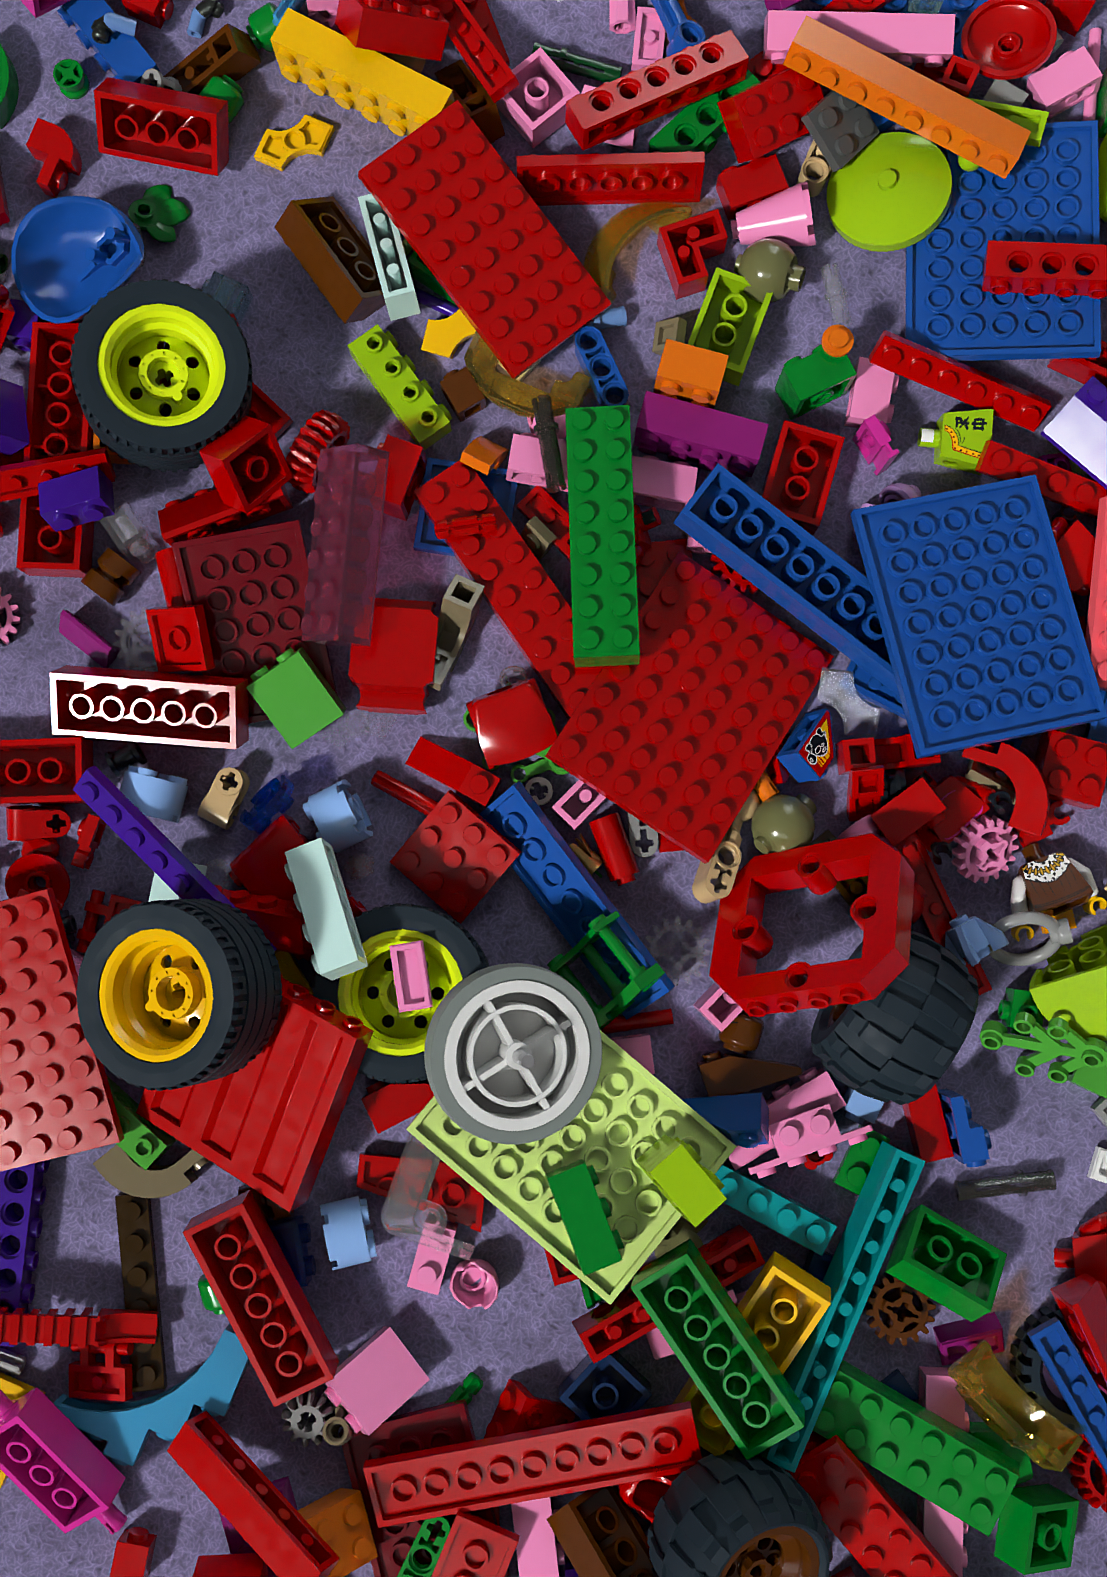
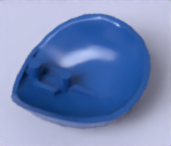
M86 196L59 197L49 199L35 206L19 224L11 248L12 272L22 299L41 319L55 324L83 320L84 315L90 312L91 306L96 305L101 297H106L108 292L116 290L119 286L124 287L128 283L144 257L143 240L133 222L112 204Z

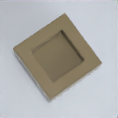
M681 317L656 322L652 352L662 355L666 339L684 343L687 321Z
M536 516L526 523L520 534L532 553L539 560L549 552L557 539Z

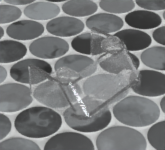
M409 1133L381 1212V1224L390 1234L470 1260L475 1246L443 1235L447 1225V1214L442 1206L427 1200L440 1158Z

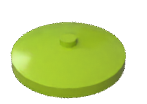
M905 132L879 134L840 170L832 171L827 186L826 200L833 226L845 240L861 249L888 252L909 247L928 236L940 224L947 213L952 198L951 169L942 151L924 137Z

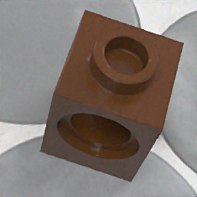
M467 367L448 372L443 377V380L440 381L441 391L460 422L487 407L485 396Z

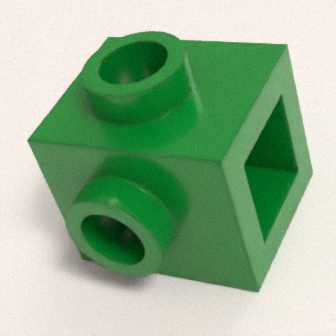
M1006 987L1005 999L1001 1000L998 1006V1018L1002 1019L1001 1023L1011 1028V1034L1030 1037V1034H1022L1014 1029L1013 1024L1016 1014L1027 1012L1033 1015L1036 1022L1041 1026L1043 1025L1044 1016L1037 1008L1030 991Z

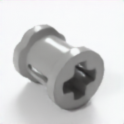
M156 69L146 70L141 77V84H152L167 89L170 87L173 90L182 92V87L177 79L163 77L161 72Z

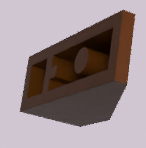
M227 23L163 77L177 79L182 87V92L199 95L211 77L226 75L233 81L240 80L261 63V60L249 34Z
M461 59L434 73L440 84L453 90L454 102L456 100L460 102L491 144L505 136L496 103L493 102L486 90Z
M720 1050L702 1055L703 1061L697 1062L707 1097L738 1095L803 1074L801 1067L795 1064L729 1053L721 1055Z

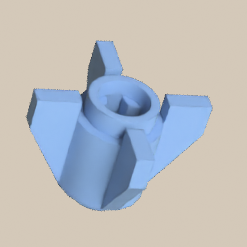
M966 913L949 922L951 927L946 930L945 948L949 949L964 965H966V962L963 958L967 960L968 964L974 966L979 963L980 959L989 955L992 951L988 945L992 947L993 951H996L1009 944L1001 930L976 916L968 918Z

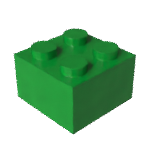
M819 345L812 351L811 355L803 359L801 356H796L784 364V368L775 386V391L792 421L846 395L857 373L847 354L842 357H832L823 350L822 345Z
M1049 1483L1013 1488L999 1516L994 1556L1023 1575L1071 1567L1079 1500Z

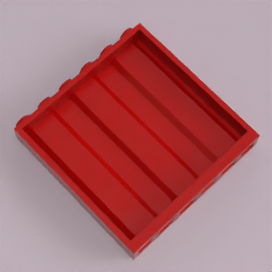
M281 974L282 1001L278 1021L275 1024L274 1032L270 1036L269 1042L263 1046V1050L260 1054L256 1055L253 1061L248 1062L247 1066L239 1069L238 1072L212 1081L174 1090L151 1091L145 1088L136 1113L288 1212H291L309 1199L374 1031L364 1026L359 1018L347 1016L337 1010L333 1003L318 999L310 994L306 987L289 982Z

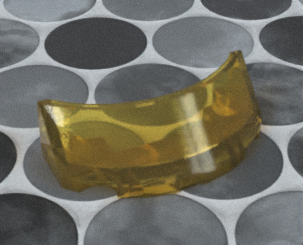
M659 201L637 204L611 217L597 231L588 247L583 266L611 303L616 299L617 295L612 286L616 279V273L612 270L616 256L646 226L658 235L660 227L690 218L693 211L691 207Z
M477 331L464 357L466 367L483 395L501 409H506L518 416L550 418L566 414L565 408L580 407L591 390V377L576 372L570 381L556 380L550 394L497 372L495 369L499 360Z
M986 1340L954 1362L948 1369L949 1376L958 1383L955 1387L958 1393L995 1433L1013 1448H1019L1040 1467L1059 1472L1064 1470L1083 1442V1439L1045 1411L1016 1384L1001 1366L992 1351L991 1345Z

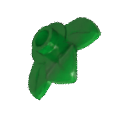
M156 185L148 188L142 199L135 200L130 204L128 217L136 228L147 231L153 239L160 242H175L176 234L173 226L187 220L191 215V211L183 202L171 198L172 188L170 186ZM146 211L149 212V214L141 215L139 212Z

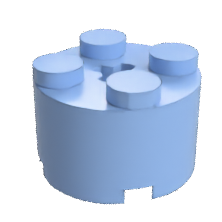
M129 765L128 771L124 772L120 791L144 815L179 823L188 786H186L188 779L161 773L156 778L157 771Z
M345 779L309 796L308 802L303 804L306 816L310 821L314 820L319 830L316 832L317 839H324L332 845L333 851L336 853L373 836V831H369L366 828L372 824L364 805L357 793L351 796L347 788L351 787V784Z
M359 1196L320 1205L321 1216L324 1215L325 1220L323 1230L329 1260L332 1262V1270L370 1262L372 1257L377 1256L373 1229L366 1230L365 1226L371 1224L366 1198L360 1199Z

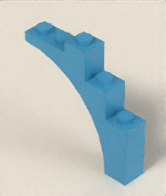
M229 1323L214 1351L204 1364L184 1381L160 1394L138 1401L112 1404L84 1401L78 1398H69L68 1395L62 1394L53 1404L78 1429L85 1431L89 1438L98 1441H108L103 1454L109 1456L114 1463L122 1466H134L142 1455L151 1431H155L156 1435L163 1440L173 1441L184 1423L192 1418L196 1406H200L203 1412L207 1411L211 1416H225L232 1405L250 1360Z

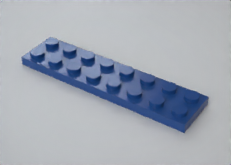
M520 781L512 785L479 814L522 851L511 867L572 948L590 930L588 924L601 914L607 917L615 911L619 913ZM619 913L620 917L610 928L640 967L644 965L646 969L650 968L657 961ZM600 937L593 944L594 948L622 984L626 983L628 985L631 982L628 978L630 974ZM582 954L580 959L610 999L613 1000V997L610 995L612 993L611 989L584 954ZM666 973L646 992L641 991L634 998L635 1002L622 1012L626 1020L675 987Z

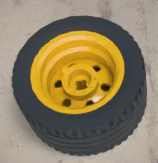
M175 899L141 902L140 904L130 906L129 909L121 910L119 914H115L110 921L103 924L102 928L98 930L96 936L90 942L79 969L76 991L78 1017L85 1039L94 1054L117 1078L125 1080L130 1085L134 1084L138 1088L145 1087L151 1091L188 1087L238 1072L239 1069L247 1066L248 1062L253 1061L257 1054L261 1053L263 1046L269 1042V1038L274 1032L281 1009V971L275 951L263 930L246 913H242L240 909L233 908L228 903L212 901L211 899ZM169 955L172 959V962L168 961L165 958ZM165 1019L170 1020V1026L168 1025Z

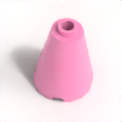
M808 182L798 183L737 212L736 219L731 220L733 239H739L740 245H751L755 241L765 238L778 239L789 246L810 247L816 245Z

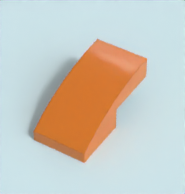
M479 436L463 450L460 462L488 476L493 468L497 470L510 450L483 436Z

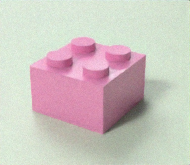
M541 47L511 70L520 84L496 102L497 108L533 149L565 124L566 101L580 94L577 88Z

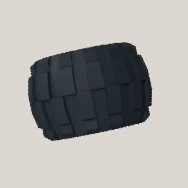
M911 931L909 965L874 1000L861 1001L853 1005L846 1003L830 1005L827 1008L819 1009L811 1033L812 1051L821 1058L822 1065L837 1080L858 1093L886 1103L891 1100L898 1105L913 1102L925 1095L938 1082L964 1043L978 1007L979 992L977 979L969 974L968 968L949 949L925 935ZM863 942L856 948L848 960L862 958Z
M727 1450L725 1453L716 1456L711 1454L698 1460L692 1467L683 1471L672 1482L664 1496L660 1498L653 1512L655 1515L653 1523L648 1528L647 1544L650 1547L649 1555L653 1564L652 1572L654 1577H830L831 1575L829 1565L833 1558L832 1544L829 1541L828 1531L814 1500L790 1473L764 1457L761 1459L755 1455L746 1460L740 1450Z

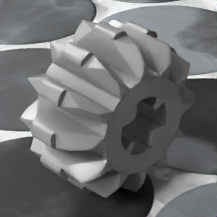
M317 1388L311 1389L308 1396L305 1392L296 1398L286 1401L288 1408L283 1409L281 1413V1418L287 1420L282 1427L283 1431H293L290 1438L291 1442H295L298 1437L302 1438L303 1448L308 1446L310 1439L316 1446L321 1444L324 1424L328 1419L335 1417V1414L332 1412L336 1406L332 1402L325 1404L327 1400L325 1392L322 1393L320 1398L317 1397ZM305 1412H309V1417L311 1414L315 1416L313 1422H309L310 1418L307 1421L304 1419Z

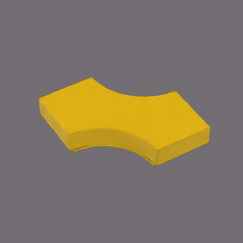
M306 114L297 125L290 129L282 131L266 129L254 154V158L256 161L283 172L287 164L299 156L306 154L323 156L335 131L334 126Z
M458 309L448 318L441 320L428 319L421 350L452 359L453 354H455L461 343L471 337L480 335L461 310Z

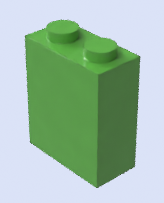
M303 647L295 652L292 648H289L276 657V660L279 662L270 669L264 665L250 675L253 681L246 687L291 749H294L344 715L347 709Z

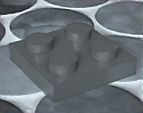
M833 90L801 117V120L833 172L845 166L880 133L864 106Z

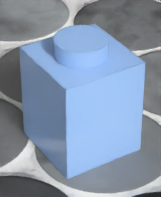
M848 1087L843 1097L846 1106L842 1108L847 1111L845 1114L846 1118L863 1125L865 1120L874 1124L884 1102L864 1096Z

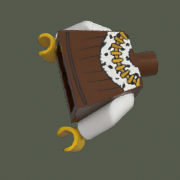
M1038 843L1028 845L1022 849L1021 853L1027 863L1019 868L1016 878L1012 881L1010 898L1012 914L1034 911L1045 913L1052 917L1082 905L1086 913L1096 915L1093 908L1095 902H1097L1100 909L1105 910L1107 908V901L1102 897H1097L1099 890L1088 867L1072 858H1067L1061 851L1045 856ZM1027 924L1011 929V935L1016 941H1020L1018 933L1023 928H1026L1028 939L1031 940L1034 937L1033 929Z

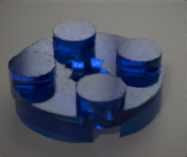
M281 775V781L277 778L270 780L250 800L254 806L250 812L246 809L243 810L240 822L250 831L254 830L257 834H261L271 824V819L278 812L281 814L286 812L293 804L294 799L290 795L294 790V784L285 775Z

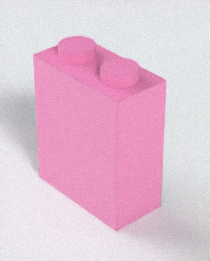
M384 1326L337 1367L334 1379L325 1383L328 1388L324 1392L336 1407L339 1404L343 1406L348 1413L344 1419L356 1434L361 1430L363 1434L369 1436L430 1379L392 1328Z

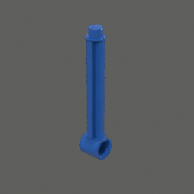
M651 0L667 32V39L669 41L666 48L667 57L682 51L688 46H694L705 41L704 29L697 22L687 20L678 0Z

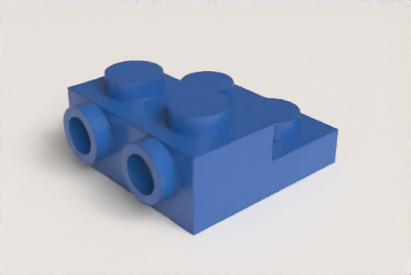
M947 1088L938 1090L954 1154L953 1158L963 1164H967V1167L986 1165V1160L990 1159L988 1149L992 1147L987 1129H983L982 1125L970 1120L972 1118L971 1107L963 1095Z

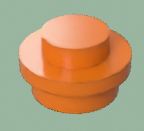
M843 325L828 327L821 338L823 350L832 357L845 356L850 352L854 344L852 332Z

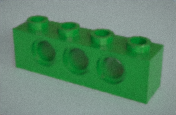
M747 69L745 80L687 105L649 141L648 153L656 151L705 152V155L708 154L717 144L718 137L724 132L728 135L717 102L760 81ZM703 120H709V121H711L713 124H711V125H706V124H703L701 121H703ZM687 140L692 144L683 145L679 141Z

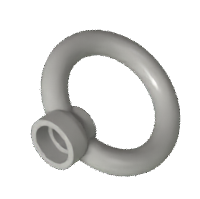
M1025 911L1005 916L992 926L1003 933L1020 925L1034 924L1043 926L1048 930L1050 936L1045 945L1028 953H1010L1001 948L993 951L992 947L988 946L992 951L989 955L996 961L1010 966H1027L1048 959L1057 952L1061 944L1073 943V938L1067 918L1056 920L1045 913Z

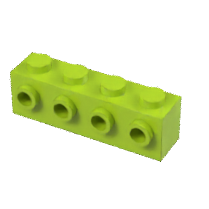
M377 324L347 345L352 358L417 445L426 450L452 431L450 420H452L451 414L443 403L437 405L433 400L432 396L435 394L425 379L419 381L414 374L416 367L407 355L402 357L396 350L399 345L390 331L384 333Z

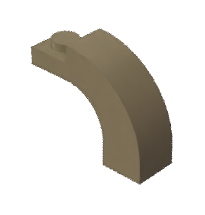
M455 574L443 596L438 617L439 632L434 684L427 685L438 691L441 690L449 673L453 671L465 646L479 611L485 586L458 574Z
M116 1144L95 1161L93 1165L106 1181L126 1194L141 1198H161L177 1193L192 1184L198 1177L191 1167L198 1171L209 1160L196 1151L191 1150L176 1163L153 1165L145 1171Z

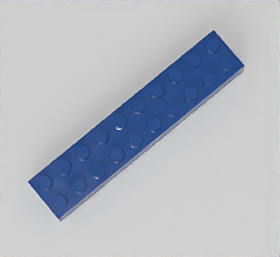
M718 463L673 523L900 697L868 578Z

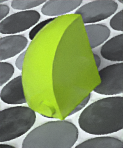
M1106 924L1081 935L1082 941L1070 949L1065 945L1059 948L1055 954L1047 959L1048 965L1043 970L1037 969L1029 985L1030 993L1037 1008L1048 1021L1052 1018H1062L1069 1023L1070 1028L1084 1039L1098 1038L1102 1041H1107Z

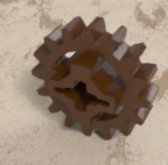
M883 1274L879 1275L881 1284L877 1285L874 1283L872 1288L874 1292L869 1295L867 1300L870 1305L865 1306L863 1309L866 1315L871 1316L866 1321L870 1328L876 1327L874 1333L879 1338L886 1335V1340L891 1345L894 1344L896 1338L899 1339L903 1346L907 1345L908 1337H911L916 1343L919 1342L917 1333L922 1331L928 1334L929 1330L925 1323L935 1321V1318L928 1312L936 1309V1305L932 1301L927 1300L929 1297L892 1275L891 1279H887ZM895 1288V1290H894L893 1292H891V1293H889V1294H887V1295H884V1294L887 1293L889 1290ZM912 1291L918 1297L919 1307L912 1303ZM903 1303L907 1309L898 1310L896 1313L891 1307H900ZM879 1309L887 1314L886 1325L881 1321Z

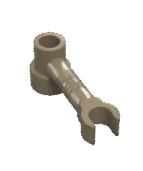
M341 1404L335 1407V1417L328 1419L323 1427V1437L330 1445H343L351 1440L354 1431L344 1419L348 1413ZM342 1426L344 1432L343 1435L339 1437L338 1429Z

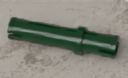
M538 42L534 43L532 54L541 47L549 57L553 56L574 63L570 64L551 58L562 72H569L603 83L616 80L622 75V66H615L568 52L566 47L557 49L539 44ZM580 65H584V66H587V67H590V68H594V69H597V70H601V71H604V73L597 72V71H594V70H591V69H587V68H584V67H580Z

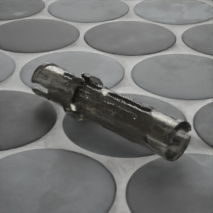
M540 395L538 396L539 402H537L535 397L531 400L536 422L534 434L539 439L546 490L550 493L560 492L559 487H561V490L567 488L557 437L559 425L554 419L551 396Z
M1051 1169L1029 1173L1018 1170L1012 1175L962 1181L955 1180L954 1185L957 1200L963 1201L1018 1194L1020 1197L1027 1196L1029 1192L1056 1190V1179Z

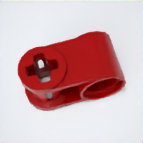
M15 805L6 807L7 839L10 841L58 838L64 836L70 830V817L61 806ZM57 814L60 820L64 821L58 822L57 828H52L51 824L47 821H51L53 815Z

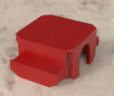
M367 597L369 605H364L361 609L354 612L348 672L353 686H357L360 691V700L356 705L357 709L379 713L427 714L424 704L429 696L427 685L434 684L439 618L433 614L436 602Z

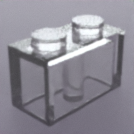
M126 502L115 509V515L99 520L118 549L136 565L140 562L146 564L155 559V553L162 548L144 519Z

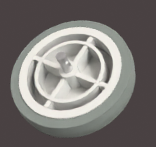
M508 963L490 966L478 970L460 981L447 993L437 1007L430 1021L425 1040L424 1060L426 1075L430 1088L442 1110L454 1123L468 1133L500 1144H525L538 1141L556 1133L569 1124L584 1108L591 1097L602 1063L600 1029L586 999L560 975L531 964Z

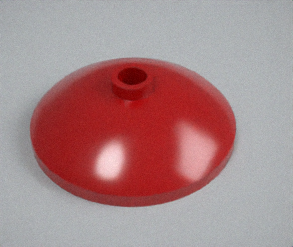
M988 0L977 7L964 24L961 34L962 54L966 60L981 65L979 74L997 80H1011L1026 76L1040 68L1052 54L1057 38L1056 21L1050 10L1038 0Z

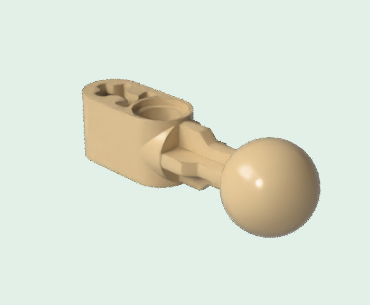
M755 789L750 793L710 861L706 864L700 861L692 885V891L695 898L701 903L708 904L728 896L732 890L741 862V851L739 848L742 837L740 830L743 822L752 819L755 810L760 805V799ZM718 853H721L724 857V864L720 861Z

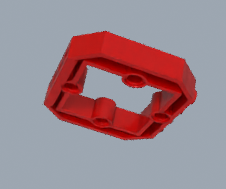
M873 833L754 856L736 874L730 894L720 899L709 976L750 1017H764L766 1014L780 1012L794 1013L797 1010L809 1008L824 1009L830 1005L845 1003L853 1005L861 1001L874 1000L909 965L915 872L898 851ZM868 876L867 894L855 899L850 908V916L864 932L862 958L811 966L806 962H796L785 970L755 974L757 959L766 956L773 946V937L762 925L766 894L808 887L812 893L823 895L831 891L836 886L837 881Z

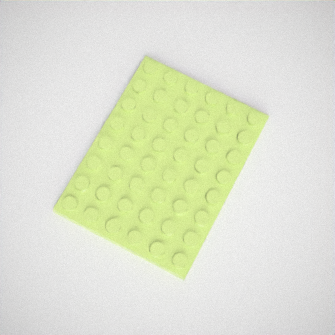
M600 1030L602 1063L596 1086L579 1114L556 1133L541 1140L525 1144H500L487 1141L468 1133L454 1123L442 1110L435 1096L430 1099L406 1130L611 1305L682 1216L636 1163V1160L661 1137L667 1135L672 1139L678 1137L686 1144L689 1143L702 1160L699 1163L715 1174L737 1146ZM583 1159L586 1166L593 1165L600 1183L594 1186L599 1199L605 1197L612 1214L611 1217L607 1218L611 1231L618 1230L624 1245V1249L619 1250L622 1261L586 1276L583 1275L545 1176L548 1172Z

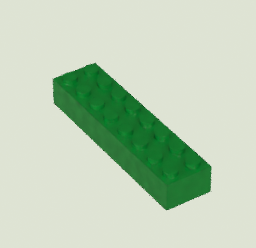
M630 405L565 408L575 667L640 665Z

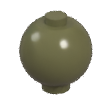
M765 238L749 245L743 254H738L734 272L745 277L751 285L744 288V293L749 298L763 303L766 293H773L770 303L785 298L790 290L795 292L801 290L806 267L798 265L797 256L788 244L778 239Z
M784 794L775 795L763 801L755 810L751 822V830L756 848L763 854L809 846L815 833L813 815L817 812V808L814 802L804 794H798L796 797Z

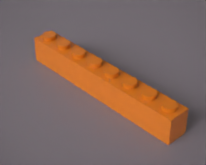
M807 15L794 37L783 63L784 66L1003 179H1006L1019 160L1031 133L1028 129Z

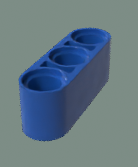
M594 326L582 327L575 336V354L599 405H627L629 397L628 388L602 333ZM588 340L594 342L596 346L592 349H585L581 346V343ZM600 367L605 368L609 371V374L603 377L597 376L594 370ZM614 394L620 396L622 401L618 404H611L606 398Z

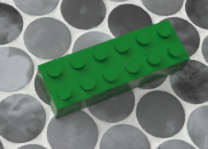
M688 1239L636 1272L631 1284L632 1291L746 1460L805 1427L804 1405L691 1239Z
M842 1360L813 1431L828 1440L837 1434L856 1457L989 1537L1019 1478V1462Z

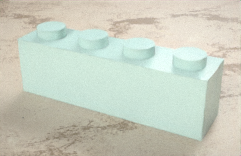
M372 194L358 197L390 320L393 321L420 314L416 292L398 228Z
M318 838L286 851L285 855L288 863L284 865L288 879L294 883L296 889L293 899L298 911L303 913L305 924L302 925V930L306 940L312 944L314 954L311 955V961L315 971L330 980H335L368 967L332 845L324 839Z

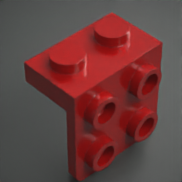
M509 1379L504 1391L500 1395L498 1406L491 1422L487 1426L483 1439L572 1423L576 1414L564 1403L534 1397L521 1382Z

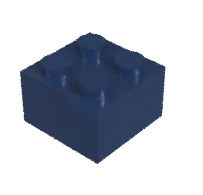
M617 1351L595 1364L587 1354L559 1385V1399L582 1421L638 1411L652 1396L650 1382Z

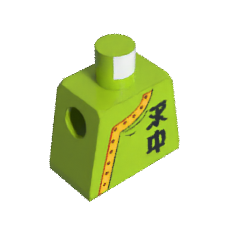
M994 409L943 413L936 422V429L920 428L917 445L918 447L934 448V464L976 475H983L976 472L975 468L985 442L992 440Z

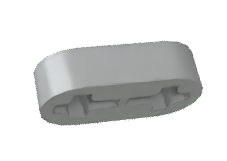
M627 812L629 843L633 853L642 858L650 857L658 848V832L646 824L645 826H640L639 819ZM640 830H646L647 840L653 841V846H649L646 853L642 852L641 847L635 846V841H639L641 838Z

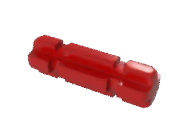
M494 513L482 514V517L477 518V515L453 518L452 522H447V519L434 522V529L437 539L450 538V535L460 537L480 534L479 531L484 530V533L497 530V522Z

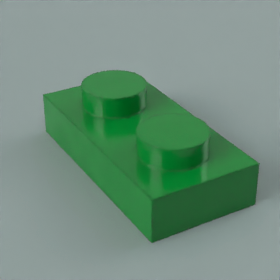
M876 1131L866 1133L867 1140L849 1145L833 1179L834 1183L860 1195L882 1141L889 1143L891 1140Z

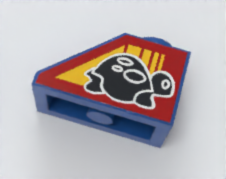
M826 708L805 713L776 756L798 783L822 779L827 774L828 766L835 757L831 712Z

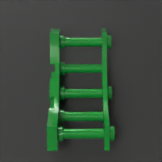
M617 911L607 917L601 914L588 924L590 928L588 933L566 955L561 953L547 964L548 970L567 980L586 999L596 1017L600 1030L635 1002L634 998L641 991L646 992L665 974L658 963H655L648 969L644 965L640 967L610 927L620 917ZM600 937L630 974L628 978L631 982L628 985L626 983L622 984L594 948L593 944ZM582 954H584L612 991L610 995L613 997V1000L605 1007L601 1004H596L568 967Z

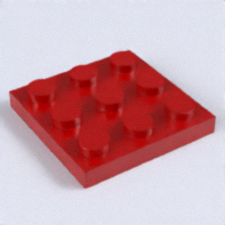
M449 790L390 860V863L461 924L522 851L452 790Z

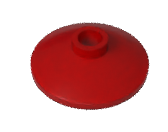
M31 853L20 857L10 866L5 878V889L9 899L16 897L19 889L40 891L52 887L55 898L64 904L70 892V878L65 867L57 859L47 854ZM37 877H42L45 879V887H40L37 885Z

